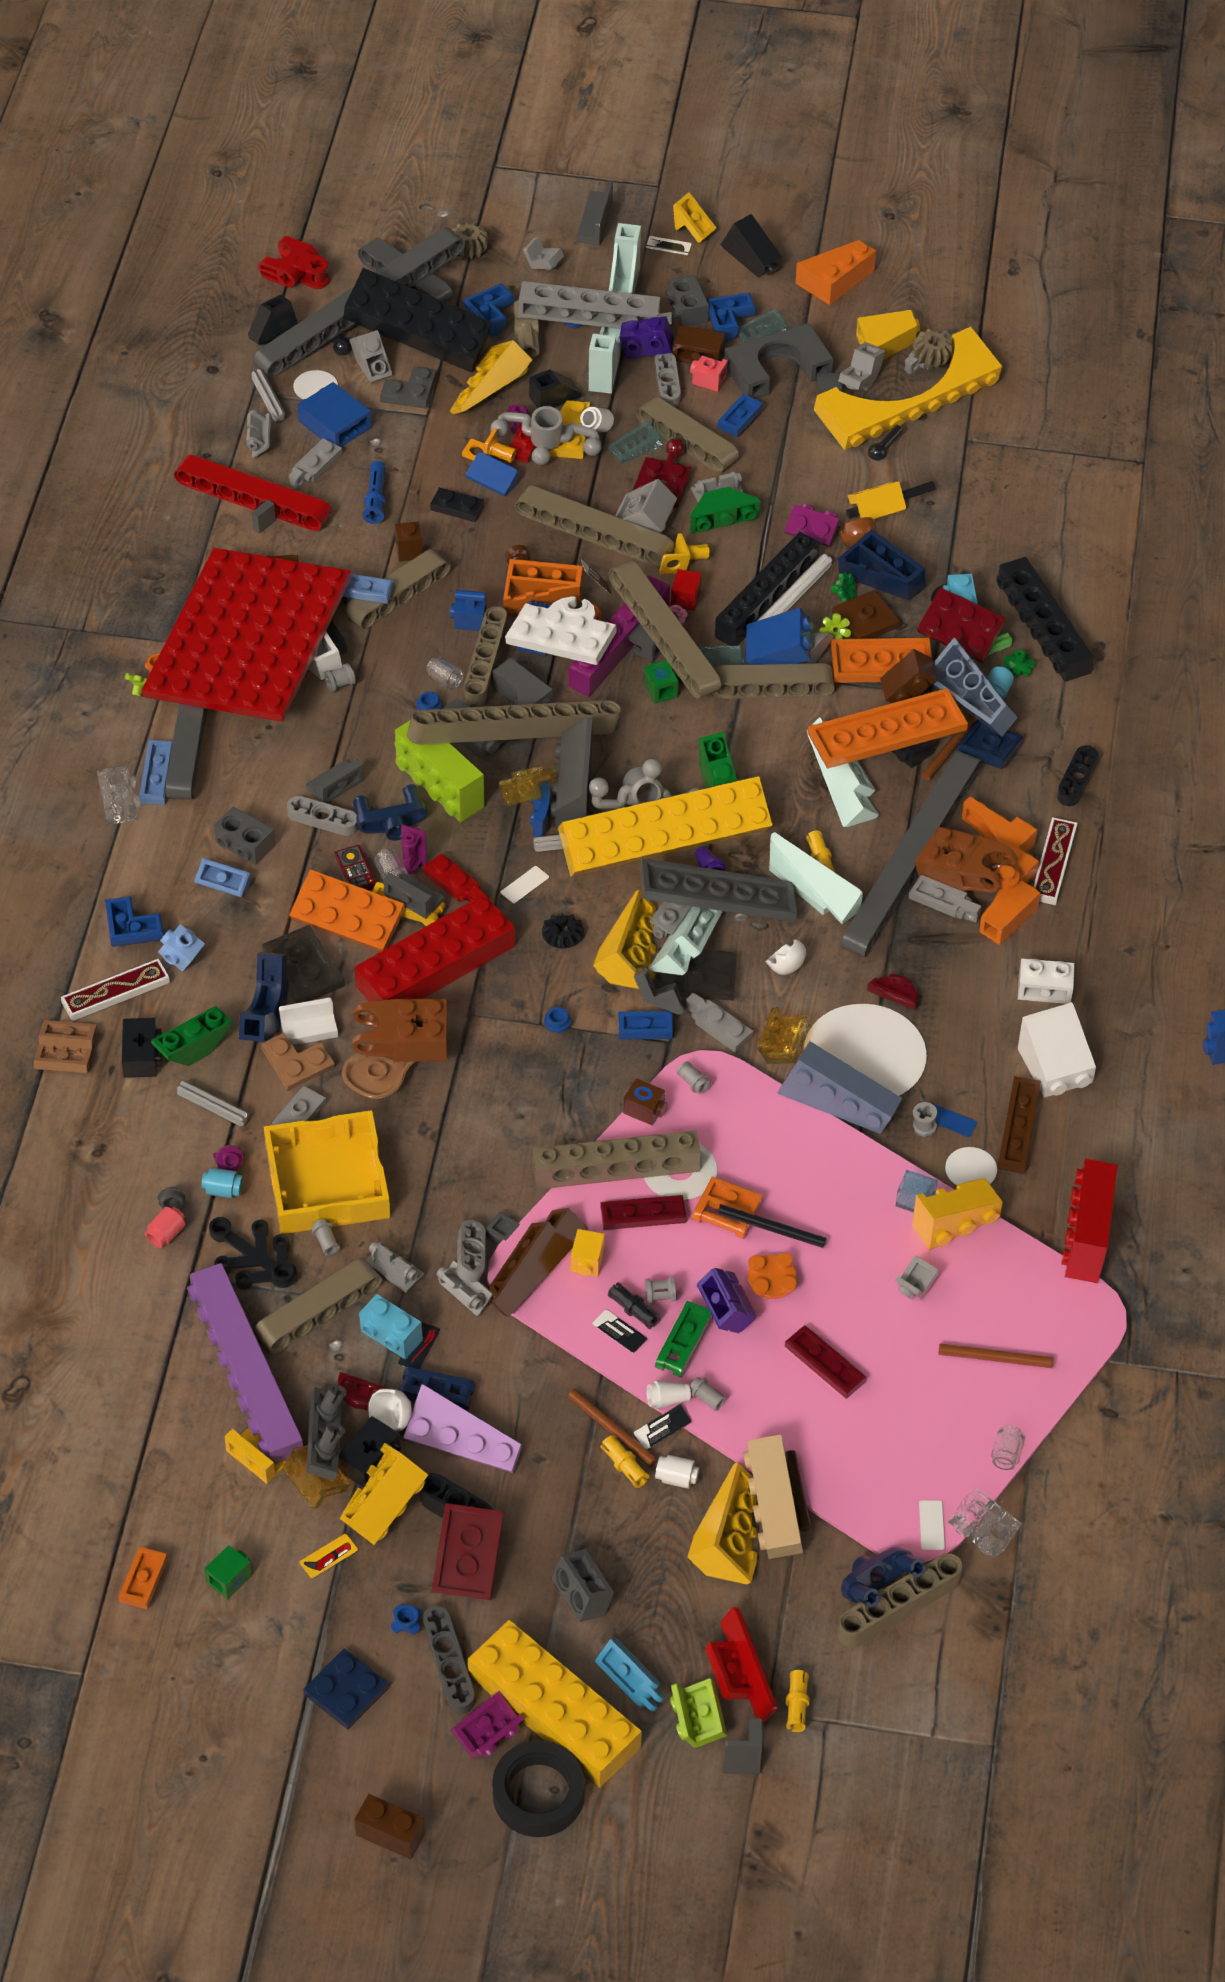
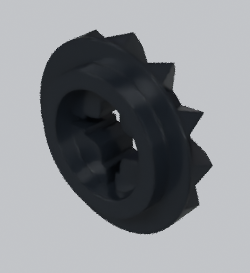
M563 912L560 916L552 914L549 920H544L542 936L546 943L552 947L560 949L570 948L577 945L583 938L584 928L581 920L575 919L573 914L570 916H566ZM564 926H567V931L563 930L558 934V928L562 929Z

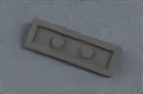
M608 180L605 193L590 192L578 231L577 242L600 245L613 201V181Z

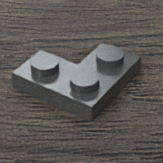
M413 367L409 382L385 379L380 394V402L426 409L437 377L436 370Z

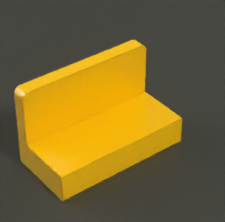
M899 481L885 483L848 495L850 504H857L860 518L871 517L876 519L906 509Z
M249 1428L241 1435L232 1429L224 1436L226 1451L266 1484L290 1464V1459L274 1465L272 1460L259 1451L257 1442L260 1439L257 1434L252 1436Z

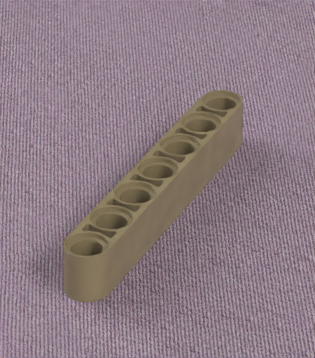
M528 486L515 503L517 512L526 518L652 566L659 567L663 555L670 554L674 548L672 540L661 533L536 486Z
M630 561L610 569L609 579L611 584L690 693L698 699L720 690L721 681L717 672L637 563Z

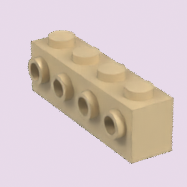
M782 1435L747 1440L749 1451H744L743 1454L746 1469L752 1468L754 1477L748 1478L751 1496L757 1495L758 1505L753 1506L756 1523L762 1522L763 1532L758 1533L760 1549L767 1550L769 1559L803 1553Z

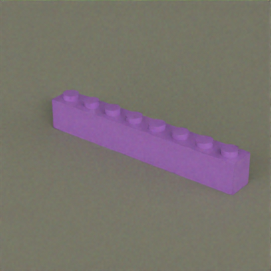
M222 1263L191 1273V1285L187 1287L192 1302L197 1301L199 1305L197 1312L201 1323H207L209 1327L207 1335L211 1345H217L219 1349L217 1357L221 1367H227L229 1371L227 1379L232 1391L236 1389L238 1391L237 1402L241 1412H247L249 1419H247L249 1430L252 1436L257 1434L260 1439L257 1442L259 1451L272 1460L274 1465L303 1456V1440Z

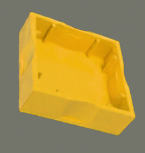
M372 1110L332 1116L318 1121H297L264 1126L265 1146L281 1234L312 1230V1225L320 1219H326L334 1227L390 1218L389 1195L384 1169L379 1159L378 1138Z

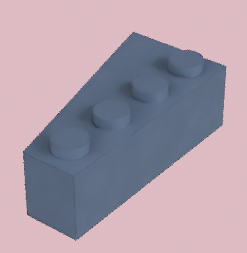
M953 638L933 663L937 680L931 686L937 691L948 688L959 707L1002 737L1018 717L964 647Z
M809 1041L777 1094L879 1134L886 1127L902 1100L900 1096Z

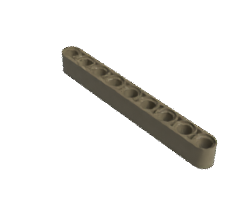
M611 700L417 710L412 714L407 738L412 743L424 745L562 737L563 732L586 718H593L592 735L611 734L616 729L621 707Z

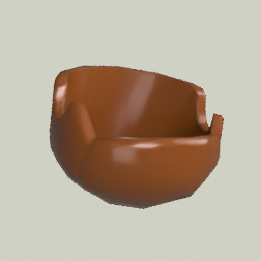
M864 517L847 522L845 524V532L843 533L840 530L843 544L850 548L871 529L877 532L874 519Z

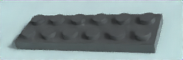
M641 858L639 871L643 899L795 922L797 909L791 881Z

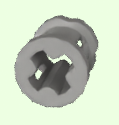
M348 663L343 664L342 668L332 672L324 671L325 683L332 693L336 691V688L356 683L354 672Z
M921 1102L913 1109L914 1132L919 1136H931L936 1132L937 1124L935 1120L937 1109L933 1104Z
M670 1276L668 1280L651 1281L650 1278L645 1279L647 1304H652L655 1300L670 1299L671 1302L676 1301L673 1276ZM665 1288H666V1291H658V1292H655V1291H654L655 1289H665Z

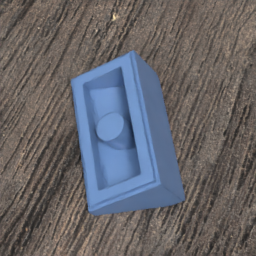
M202 858L194 883L243 898L254 875Z

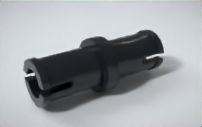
M620 1282L612 1285L609 1289L608 1297L622 1306L628 1316H634L648 1329H652V1326L655 1327L657 1325L660 1315L647 1306L641 1296L632 1294Z

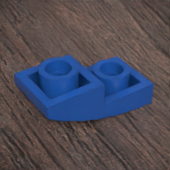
M543 781L540 788L535 789L531 797V803L534 804V812L531 816L530 824L533 825V836L535 837L544 836L549 823L550 787L547 781Z

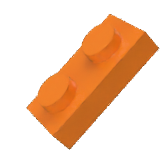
M139 1546L118 1596L120 1603L148 1609L168 1560L166 1553Z

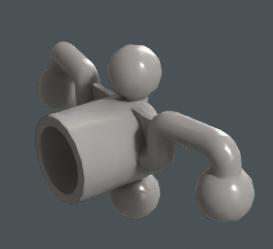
M551 406L539 407L533 412L532 418L525 413L504 412L490 426L491 432L494 428L498 429L497 437L502 438L509 431L507 421L522 423L523 433L531 436L532 443L537 447L532 452V460L537 465L547 464L550 460L548 450L555 448L560 442L570 441L573 433L589 437L583 444V449L587 455L595 456L602 449L599 434L596 430L576 423L563 426L561 413Z
M651 758L647 759L642 767H635L629 770L623 779V786L619 789L617 799H602L609 790L608 783L603 778H594L589 784L593 806L598 809L616 810L623 808L626 804L637 805L672 797L671 792L663 788L657 779L662 772L661 762ZM650 783L649 789L646 792L637 794L638 789L643 784ZM692 788V789H690L687 793L693 792V791H698V790H701V789H699V788Z

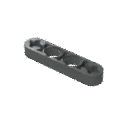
M442 1606L429 1607L424 1612L423 1625L448 1706L455 1713H467L473 1708L475 1703L474 1690L450 1615ZM433 1617H438L441 1620V1632L437 1633L436 1625L432 1621ZM441 1641H449L452 1643L453 1648L448 1652H440L436 1646ZM451 1666L458 1667L461 1670V1674L456 1678H449L444 1672ZM460 1686L462 1696L466 1697V1701L460 1703V1700L457 1699L456 1687Z

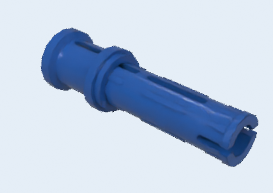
M374 461L370 465L369 491L364 497L366 508L363 510L362 515L363 519L370 524L380 523L384 519L382 508L385 505L383 486L386 467L381 461Z

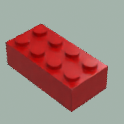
M1085 1158L1083 1168H1077L1074 1184L1078 1186H1072L1069 1201L1074 1207H1069L1067 1223H1069L1071 1228L1067 1227L1064 1244H1066L1068 1249L1064 1248L1061 1265L1066 1266L1064 1277L1098 1283L1108 1248L1118 1164Z

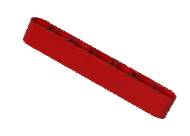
M187 455L174 472L176 481L185 487L251 510H256L265 501L270 500L275 504V517L277 519L311 531H319L332 512L329 504L321 499L195 455Z

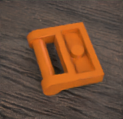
M711 1177L694 1209L692 1220L699 1223L701 1221L734 1232L736 1233L735 1236L744 1239L747 1235L749 1224L738 1223L706 1211L709 1206L718 1210L719 1205L723 1204L756 1215L762 1203L763 1195Z

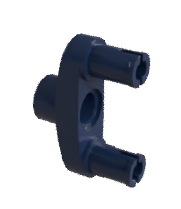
M410 784L403 788L405 804L371 811L366 796L361 795L354 798L353 805L357 815L358 829L366 834L385 833L386 837L392 841L402 839V825L412 826L424 820L428 814L426 805L420 798L417 786Z
M893 1547L874 1557L863 1555L855 1560L852 1572L843 1580L841 1593L849 1601L861 1602L867 1607H874L880 1600V1596L876 1594L878 1593L877 1590L904 1572L914 1577L922 1576L926 1571V1565L923 1564L924 1560L913 1556L910 1551L902 1547Z

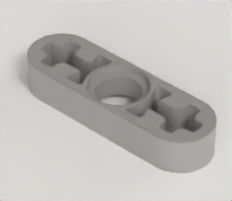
M672 353L657 354L655 356V375L659 398L676 407L679 405L681 398L676 358ZM664 363H667L668 368H664ZM665 377L672 378L673 381L665 382L662 379ZM667 391H671L672 397L668 396Z
M303 796L292 797L287 802L288 817L295 822L343 836L352 835L358 829L357 815L351 810ZM325 812L329 814V817L318 819L316 815Z
M466 1220L462 1223L457 1242V1274L462 1280L471 1283L478 1282L481 1279L485 1268L486 1230L481 1223L474 1220ZM466 1249H471L476 1253L469 1252Z

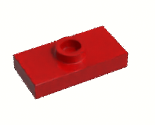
M521 424L509 447L517 449L514 460L529 463L532 452L537 447L532 443L531 436L523 433Z

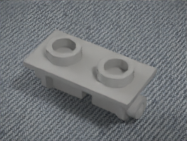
M251 410L247 414V427L249 428L247 429L246 446L252 450L253 459L259 454L266 452L270 447V412L263 416L257 410Z
M734 471L719 476L717 481L715 477L702 481L698 480L694 487H691L697 502H699L705 492L730 487L744 493L739 484L742 481L741 475Z
M663 902L649 921L654 924V936L662 938L666 937L667 934L672 935L692 906Z
M375 1241L370 1245L369 1251L372 1253L366 1261L376 1272L404 1292H407L424 1276V1273L416 1268V1266L406 1261L382 1242L377 1243Z
M453 1260L449 1268L441 1267L437 1271L436 1275L439 1277V1283L476 1316H479L493 1296L491 1291L479 1281L471 1283L462 1280L457 1274V1261Z

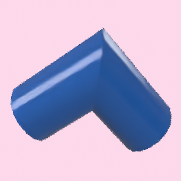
M502 283L463 299V306L468 312L492 322L489 335L495 336L504 330L506 317L500 310L513 305L514 296Z
M750 293L706 299L709 304L708 315L715 332L725 333V341L732 340L738 334L739 326L736 319L755 315V305Z
M131 896L105 900L112 947L155 942L162 939L163 930L160 913L134 917Z

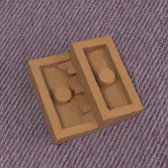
M44 1020L39 1033V1046L33 1060L34 1069L88 1073L95 1044L97 1024Z

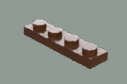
M1014 1076L997 1169L1025 1173L1041 1084L1039 1080Z

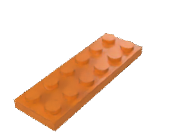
M948 688L811 725L808 726L807 733L826 768L829 769L966 731L968 723Z

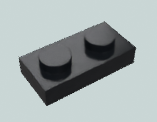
M440 487L430 503L432 511L476 522L484 507V499Z

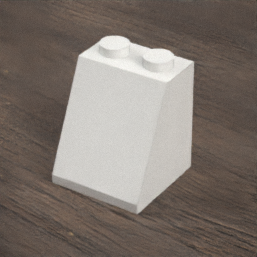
M1072 1002L1022 1018L1018 1051L1034 1080L1041 1081L1040 1091L1044 1098L1052 1095H1061L1071 1089L1084 1088L1093 1083L1096 1066Z

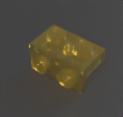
M543 765L529 768V773H527L526 769L518 770L511 773L512 778L499 781L505 805L509 806L541 798L538 783L555 778L554 767L543 769Z
M772 1007L769 1017L766 1019L762 1035L757 1043L758 1050L767 1064L796 1063L811 1024L807 1016H783L778 1007Z
M308 1445L293 1448L282 1469L312 1509L318 1508L324 1497L347 1491L350 1483L339 1468L334 1481L306 1473Z

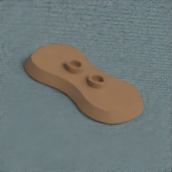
M355 1053L344 1063L342 1078L352 1090L360 1095L373 1100H381L399 1089L407 1070L415 1061L393 1062V1058Z

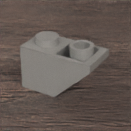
M378 330L349 339L356 362L369 382L392 375Z

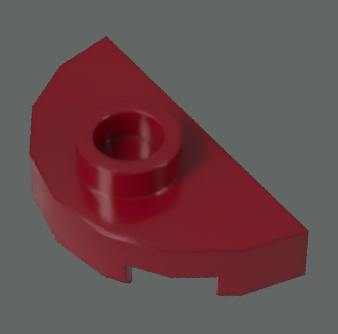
M889 974V977H881L879 979L876 977L867 985V991L910 1009L915 1010L918 1001L916 990L913 988L912 982L903 976Z
M339 1372L337 1380L338 1387L341 1385L346 1389V1395L343 1398L344 1402L355 1409L369 1410V1401L373 1393L380 1389H391Z

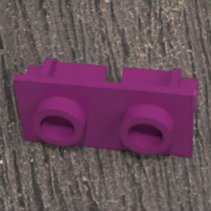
M402 825V855L405 860L403 870L407 874H414L420 865L424 866L427 864L426 832L415 827Z

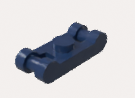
M408 1367L405 1368L402 1376L404 1383L399 1386L398 1390L402 1391L409 1401L417 1399L421 1387L414 1385L419 1382L462 1409L469 1411L471 1404L469 1398L470 1395L474 1394L476 1383L466 1378ZM452 1389H453V1390H458V1391H459V1395H457V1394H452V1393H451Z

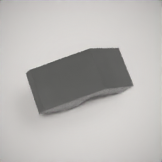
M646 966L635 971L634 979L644 1001L678 1015L684 1013L686 1005L676 982L656 990Z

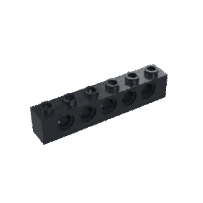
M799 531L716 617L715 638L735 649L746 638L747 624L756 622L818 559L820 542Z
M1023 557L1001 564L998 576L996 577L997 585L1007 595L1010 605L1014 606L1019 613L1020 620L1026 623L1032 638L1038 641L1044 656L1048 657L1052 662L1055 672L1060 674L1064 682L1091 674L1094 656L1028 559Z

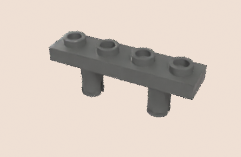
M331 1384L328 1391L314 1387L311 1393L306 1473L334 1481L338 1474L339 1441L345 1432L343 1426L340 1425L341 1401L346 1395V1389L339 1385L336 1392H334L337 1384Z

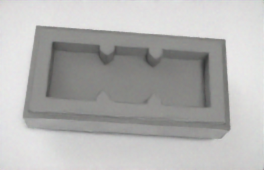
M303 1086L274 1119L272 1125L311 1121L326 1104V1097Z

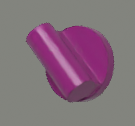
M513 404L507 409V412L530 415L529 411L522 405ZM511 422V432L516 433L522 423Z
M227 1145L222 1147L217 1153H213L215 1164L220 1169L237 1171L243 1164V1154L240 1147Z

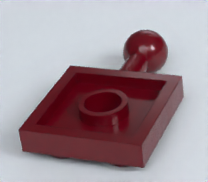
M678 438L670 439L666 444L668 455L665 461L645 457L632 491L657 479L667 481L664 485L677 497L673 507L678 508L691 476V467L675 463L676 458L681 456L685 450L684 443Z

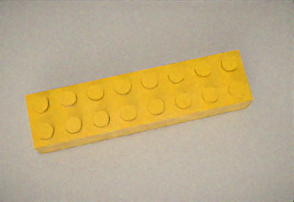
M758 776L564 821L559 825L558 831L570 877L638 862L641 861V858H655L765 832L772 826L760 777Z

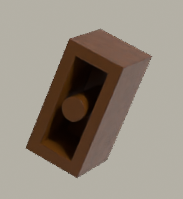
M680 325L673 343V355L676 358V362L692 364L694 360L699 361L701 356L721 361L724 352L725 333Z
M913 649L886 672L880 680L885 700L895 703L919 696L937 680L932 657Z
M369 1793L354 1819L356 1836L410 1860L425 1834L423 1817Z

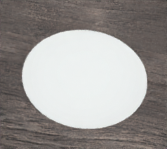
M851 1004L826 1013L813 1024L804 1043V1049L809 1041L898 1096L915 1085L921 1077L926 1064V1047L917 1028L898 1012L873 1004Z

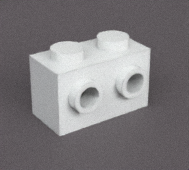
M1021 958L1018 1000L1071 1003L1074 984V963Z

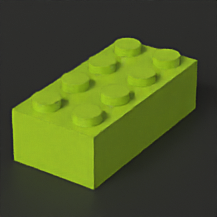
M410 721L395 729L396 765L401 771L408 773L417 786H422L432 800L438 801L450 816H454L461 823L484 808V774L450 743L424 745L412 743L407 738Z

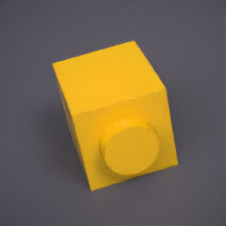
M577 1229L571 1253L570 1272H575L582 1276L592 1275L598 1277L605 1250L604 1233Z

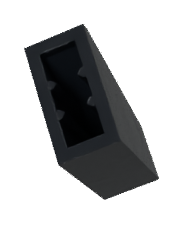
M752 214L735 222L720 244L723 249L758 278L764 274L771 275L779 268L777 265L783 258Z

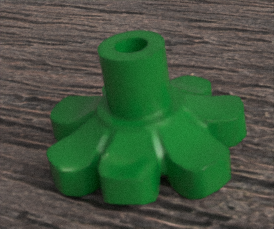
M846 572L840 573L839 580L831 586V592L838 594L839 599L842 598V603L857 597V594L854 592L856 591V584L853 583L855 580L852 573L847 574Z
M1014 650L1011 656L1006 655L1004 657V667L1009 669L1010 672L1013 671V676L1019 677L1022 673L1023 676L1027 677L1031 675V669L1035 667V661L1031 660L1030 654L1025 653L1023 650Z

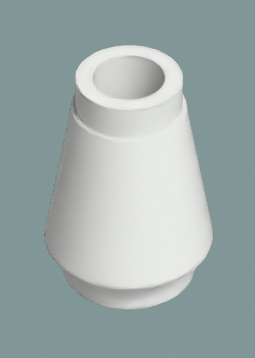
M654 1381L653 1384L647 1385V1402L650 1407L661 1409L684 1401H690L691 1392L689 1384Z

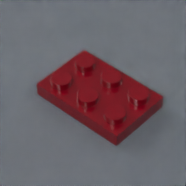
M940 587L921 620L917 632L945 646H948L952 639L955 638L972 659L984 663L1006 623V618Z
M445 1503L432 1592L491 1601L505 1512Z

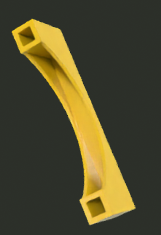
M969 327L951 336L953 351L950 367L943 378L926 392L903 400L875 401L849 395L835 387L817 395L814 411L841 447L847 450L851 447H858L864 441L871 438H878L882 433L893 429L896 425L901 426L910 420L915 421L921 415L935 412L941 406L954 403L967 394L972 395L987 385H994L999 379L1002 365L972 327Z

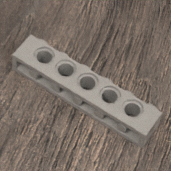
M522 281L518 317L621 329L624 322L659 317L660 297Z

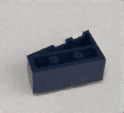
M872 529L838 558L839 574L844 572L847 574L852 573L855 577V582L906 600H910L926 586L925 568Z

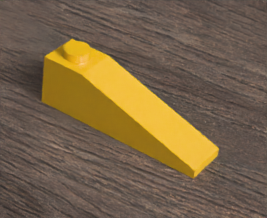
M514 340L491 346L475 367L478 372L468 379L467 383L470 386L460 393L450 412L452 414L464 412L516 378H521L528 371L529 368L527 366L532 359Z
M640 889L635 891L604 940L593 964L597 972L610 984L639 989L634 979L637 969L646 966L652 982L656 973L649 970L652 964V955L656 953V945L652 943L654 924L649 921L656 913V907L649 899H643Z
M737 1462L733 1464L694 1534L688 1558L706 1576L747 1585L752 1581L757 1563V1552L752 1551V1539L757 1537V1528L752 1526V1513L754 1512L753 1506L756 1505V1495L751 1496L748 1478L753 1477Z

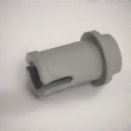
M690 1062L682 1063L677 1069V1075L682 1077L691 1086V1090L694 1093L702 1094L709 1088V1077L706 1074H701Z
M320 1219L312 1225L311 1233L314 1237H317L325 1256L334 1255L341 1247L332 1232L333 1226L326 1219Z
M697 1377L690 1385L691 1396L693 1398L698 1397L711 1407L713 1411H718L726 1400V1396L711 1387L706 1378L701 1379Z

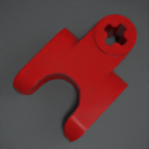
M289 236L282 237L278 242L279 253L283 258L275 259L268 256L258 264V270L263 278L286 287H293L296 282H299L313 289H322L329 284V276L325 273L328 269L327 260L320 257L312 245Z

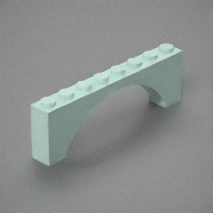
M618 223L609 291L631 294L635 292L640 269L641 226ZM601 327L600 334H592L589 347V391L612 394L622 350L619 338L621 329Z

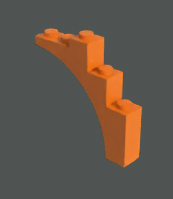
M969 797L963 804L962 819L976 829L982 837L1009 846L1018 857V861L1014 865L1020 874L1018 884L1009 890L1000 888L993 903L981 916L979 932L998 945H1001L1039 906L1040 892L1032 885H1029L1036 878L1039 861L1028 853L1035 846L1037 829L1018 817L1009 822L1002 815H998L987 808L982 802ZM1000 853L1003 858L1010 860L1006 854Z

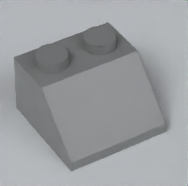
M657 479L627 493L615 517L661 533L666 527L667 518L674 510L673 506L677 497Z

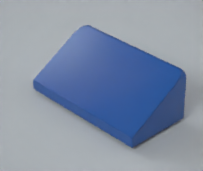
M479 452L468 469L466 478L506 496L518 483V470L483 452Z

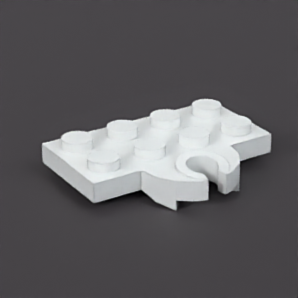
M566 597L554 602L549 608L525 603L506 634L505 639L506 644L597 665L615 636L617 629L616 624L596 620L594 606L588 600H582V607L573 609L577 605L576 597Z

